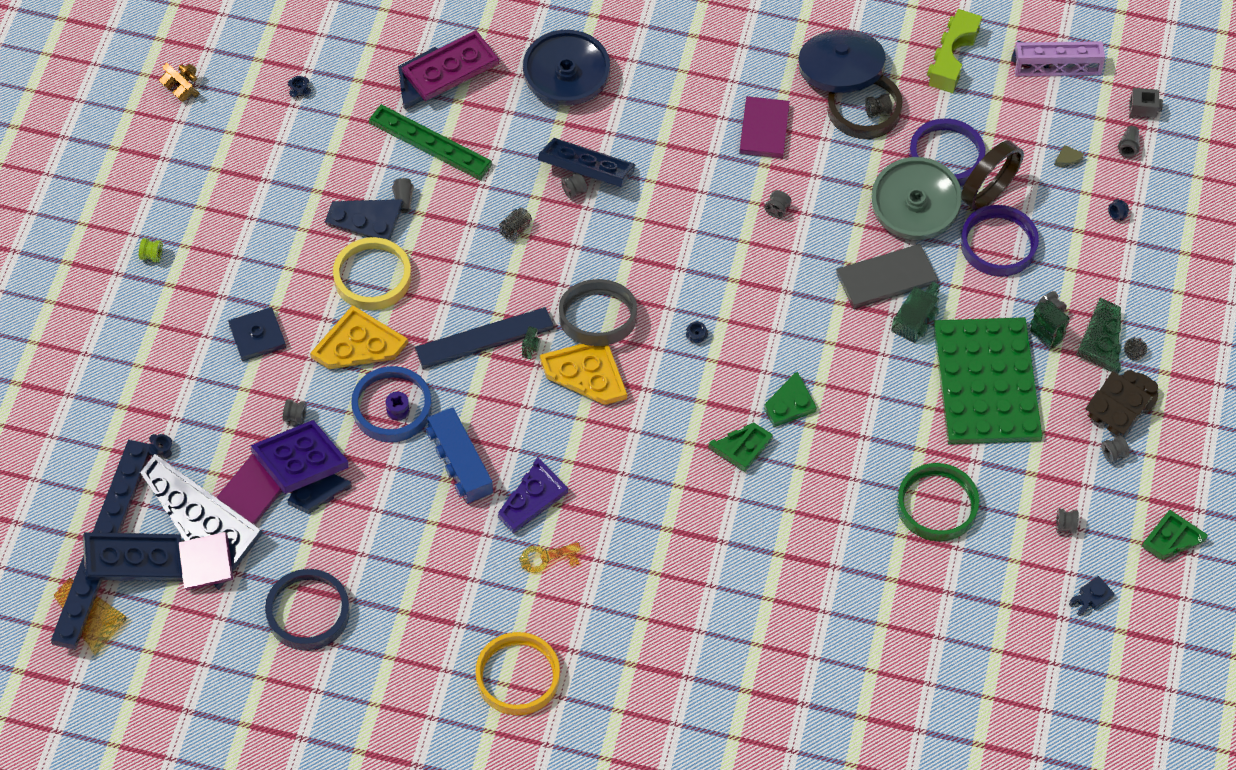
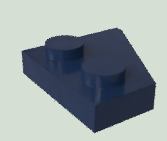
M336 474L330 475L294 490L287 500L288 505L310 514L317 510L320 505L332 501L334 496L344 489L346 491L350 490L352 483Z

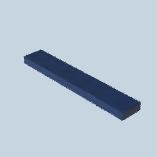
M546 307L415 346V352L422 369H426L553 330V323Z

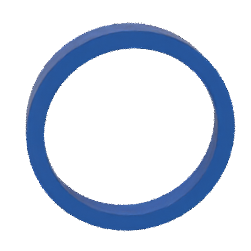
M387 366L375 369L366 374L357 383L352 393L351 405L355 423L364 434L377 441L393 443L412 438L428 423L427 417L431 416V393L427 383L420 375L404 367ZM401 378L414 383L422 390L425 398L424 407L420 415L412 423L397 429H383L372 425L362 416L358 406V400L362 392L378 380Z

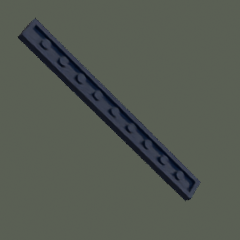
M128 439L93 532H121L142 477L140 472L148 461L150 455L148 449L151 447V444ZM84 555L51 638L52 645L73 650L77 648L102 580H85Z

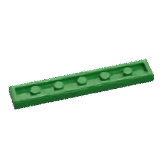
M382 104L369 118V124L478 180H481L492 166V161Z

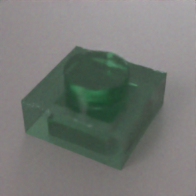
M528 327L522 343L523 358L531 359L534 351L538 352L541 339L538 338L537 328Z

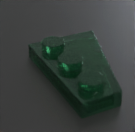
M1101 297L1099 298L1076 353V356L1108 371H1114L1117 374L1121 371V363H1119V354L1121 353V345L1119 344V333L1121 332L1120 306Z

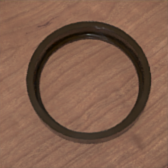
M884 75L874 83L891 94L895 100L896 108L886 121L871 126L857 125L841 116L835 106L834 97L836 93L829 92L827 112L831 122L842 133L858 139H874L886 135L898 124L902 111V95L896 84Z
M1010 140L1003 141L991 149L976 165L965 182L961 193L962 201L976 211L988 206L997 199L1017 174L1024 158L1023 150ZM1007 157L995 178L978 193L991 171Z

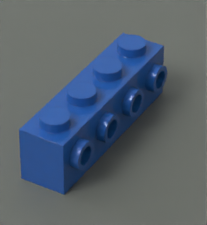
M454 407L427 417L428 427L425 428L430 441H435L437 445L435 450L439 459L444 458L447 464L445 465L446 472L449 478H454L458 496H463L466 503L469 504L493 494V482Z

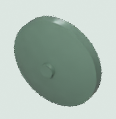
M908 157L891 163L880 172L873 184L871 204L877 220L886 230L901 238L924 240L938 236L952 226L961 209L962 192L955 175L943 164L929 158Z

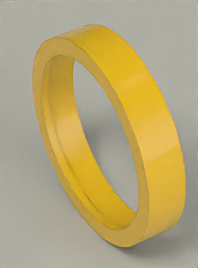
M525 632L503 634L490 641L483 648L477 659L475 672L478 691L490 707L501 713L516 716L534 713L546 706L557 692L560 682V666L557 655L552 647L538 636ZM514 645L528 646L536 649L546 657L552 668L553 680L550 688L543 696L527 704L515 705L499 701L486 690L483 682L485 665L497 651L505 647Z

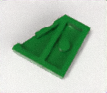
M798 372L794 373L764 404V410L773 427L815 413L817 409Z
M753 422L744 426L741 430L728 433L727 437L718 441L715 439L711 440L708 448L746 472L771 442L773 434Z
M1169 509L1143 542L1142 547L1163 560L1205 542L1208 534Z

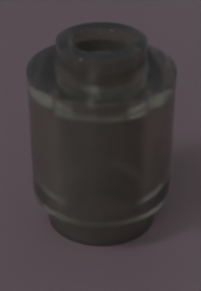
M522 207L514 209L499 224L501 235L507 240H516L530 226L532 221L530 213Z

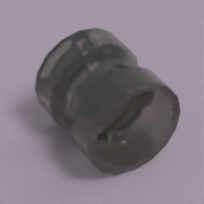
M882 94L878 98L873 96L865 98V108L869 119L877 118L878 115H892V102L889 94Z

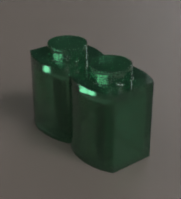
M1047 300L1045 303L1041 302L1035 307L1033 311L1035 314L1030 322V333L1049 350H1052L1063 341L1070 318L1054 303Z

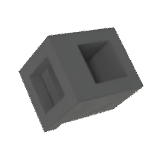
M1132 89L1129 100V118L1134 119V116L1156 118L1158 112H1162L1163 99H1159V90Z

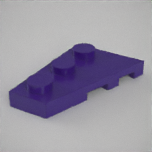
M537 457L530 471L522 478V482L516 491L512 492L498 512V518L514 534L568 494V487Z

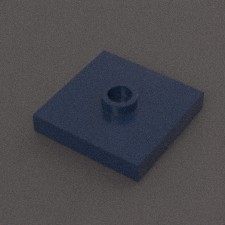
M272 307L228 320L242 361L286 348L285 340Z

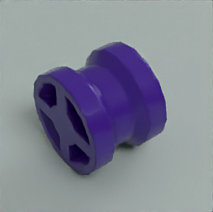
M399 391L390 393L385 400L388 417L395 421L406 419L410 412L407 395Z

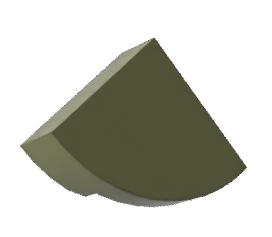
M1064 145L1054 165L1066 167V165L1078 164L1084 158V153Z

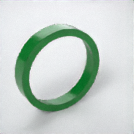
M928 463L913 469L903 479L897 497V510L903 524L915 535L930 541H949L965 534L975 522L979 509V493L972 479L959 468L944 463ZM930 476H940L955 481L965 490L971 504L969 518L962 525L949 530H933L920 525L911 518L904 506V497L909 487L916 481Z

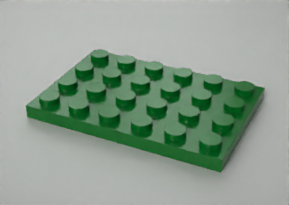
M1026 317L934 320L933 327L948 445L1041 441L1042 430Z

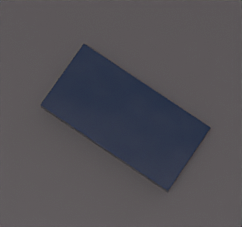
M553 138L538 156V161L618 187L623 186L635 171L636 166L634 163L557 138Z
M84 532L85 580L182 582L183 574L179 549L181 534Z

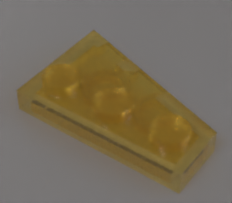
M70 577L54 594V598L62 610L74 581ZM96 596L81 637L96 656L126 622L127 618L123 613Z

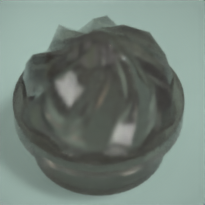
M1133 337L1125 342L1124 352L1129 359L1139 360L1146 355L1147 345L1142 338Z

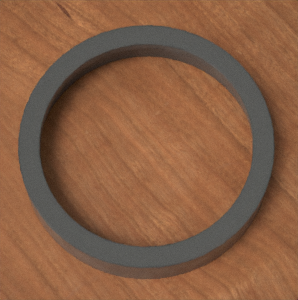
M605 279L586 280L570 287L561 297L559 302L560 326L567 336L581 344L590 346L611 345L626 338L635 328L637 322V302L630 290L617 282ZM605 294L621 300L628 307L630 318L617 329L594 333L583 331L573 326L567 320L566 313L572 303L584 296Z

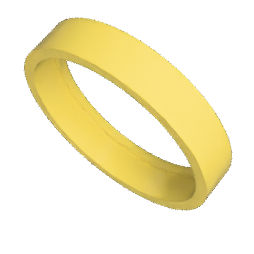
M370 237L354 241L343 248L335 259L333 266L335 288L339 296L346 303L358 309L380 310L390 307L401 300L410 287L411 266L409 258L400 246L387 239ZM368 249L388 251L397 256L404 265L402 280L396 288L384 295L376 297L357 295L351 292L340 278V269L349 257Z

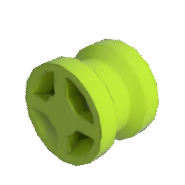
M142 238L138 253L139 260L151 259L152 262L158 263L162 256L163 242L161 240L153 242L148 238Z

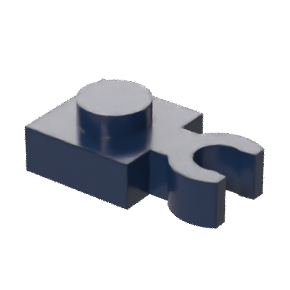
M1097 576L1080 588V595L1073 596L1069 605L1071 607L1076 603L1080 604L1082 607L1078 610L1077 614L1082 616L1086 613L1088 606L1096 610L1112 599L1115 593Z

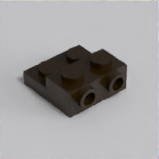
M1112 371L1085 409L1090 412L1087 416L1095 422L1100 423L1102 420L1109 425L1107 430L1119 436L1122 433L1127 436L1153 397Z

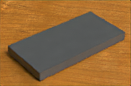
M921 244L836 269V274L853 309L925 288L938 282V278Z

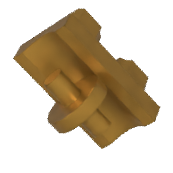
M165 63L162 68L166 72L159 79V82L168 90L178 82L180 85L172 93L182 102L188 99L191 94L196 98L200 93L188 82L190 80L192 82L197 80V76H195L196 67L192 64L186 66L181 64L178 67L180 70L179 74L168 63Z

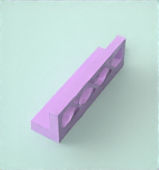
M1102 41L1016 42L1015 46L1017 58L1015 76L1102 75L1105 61ZM1090 63H1098L1097 68H1088L1086 66ZM1022 64L1033 65L1030 68L1021 69ZM1046 64H1053V65H1054V66L1051 67V68H1044V67H1043V66H1045ZM1067 64H1075L1072 68L1064 67Z

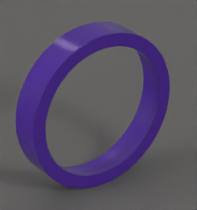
M935 119L923 124L916 130L911 139L909 157H919L917 154V142L926 134L939 130L958 132L970 139L976 146L979 153L976 163L967 171L954 174L960 186H964L973 169L985 156V144L982 137L973 127L955 119Z
M990 205L976 210L967 218L962 229L960 245L965 259L975 269L987 275L1005 277L1018 274L1029 267L1037 252L1039 235L1035 224L1025 213L1006 205ZM992 218L1006 219L1016 223L1025 231L1030 241V253L1026 258L1014 264H992L982 260L971 250L967 242L968 234L976 224L983 220Z

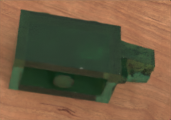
M932 281L926 291L915 286L894 317L891 332L913 343H916L920 336L924 337L929 328V321H934L940 311V308L937 307L939 302L937 295L940 291V285Z

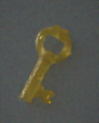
M579 542L548 551L539 546H529L523 551L519 561L522 569L531 573H540L547 567L551 559L567 555L570 559V567H572L573 563L579 565L576 552L581 551ZM529 553H540L542 564L531 567L528 557Z

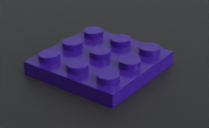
M314 420L251 445L252 454L285 494L349 468L348 460Z

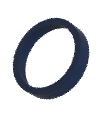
M301 569L288 573L273 585L266 599L265 613L268 626L278 641L296 650L309 651L331 644L343 633L348 624L350 607L346 590L338 579L325 571ZM316 580L332 586L341 597L342 608L338 620L329 630L313 637L293 636L281 629L274 619L272 608L275 599L286 587L299 581Z

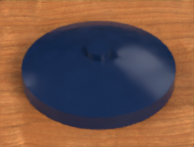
M557 30L542 35L529 46L523 59V76L528 88L540 99L555 105H577L593 99L604 89L610 75V59L604 46L593 36L577 30Z
M833 30L816 35L803 45L798 58L799 71L809 84L818 89L834 93L855 92L865 89L878 81L885 70L886 55L882 45L865 33L854 30Z

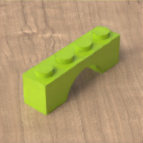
M958 9L955 17H950L947 26L949 31L943 33L940 43L942 47L937 48L934 55L936 62L935 64H930L927 76L930 77L929 86L954 93L960 79L963 64L954 57L953 51L962 46L974 45L980 31L983 16Z

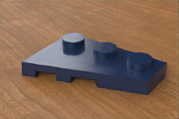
M402 199L332 201L325 223L363 236L390 240L404 201Z

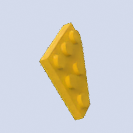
M352 305L311 351L310 356L328 369L395 360L407 346L408 339Z
M578 344L539 355L546 379L604 405L627 399V393L609 345L590 346Z

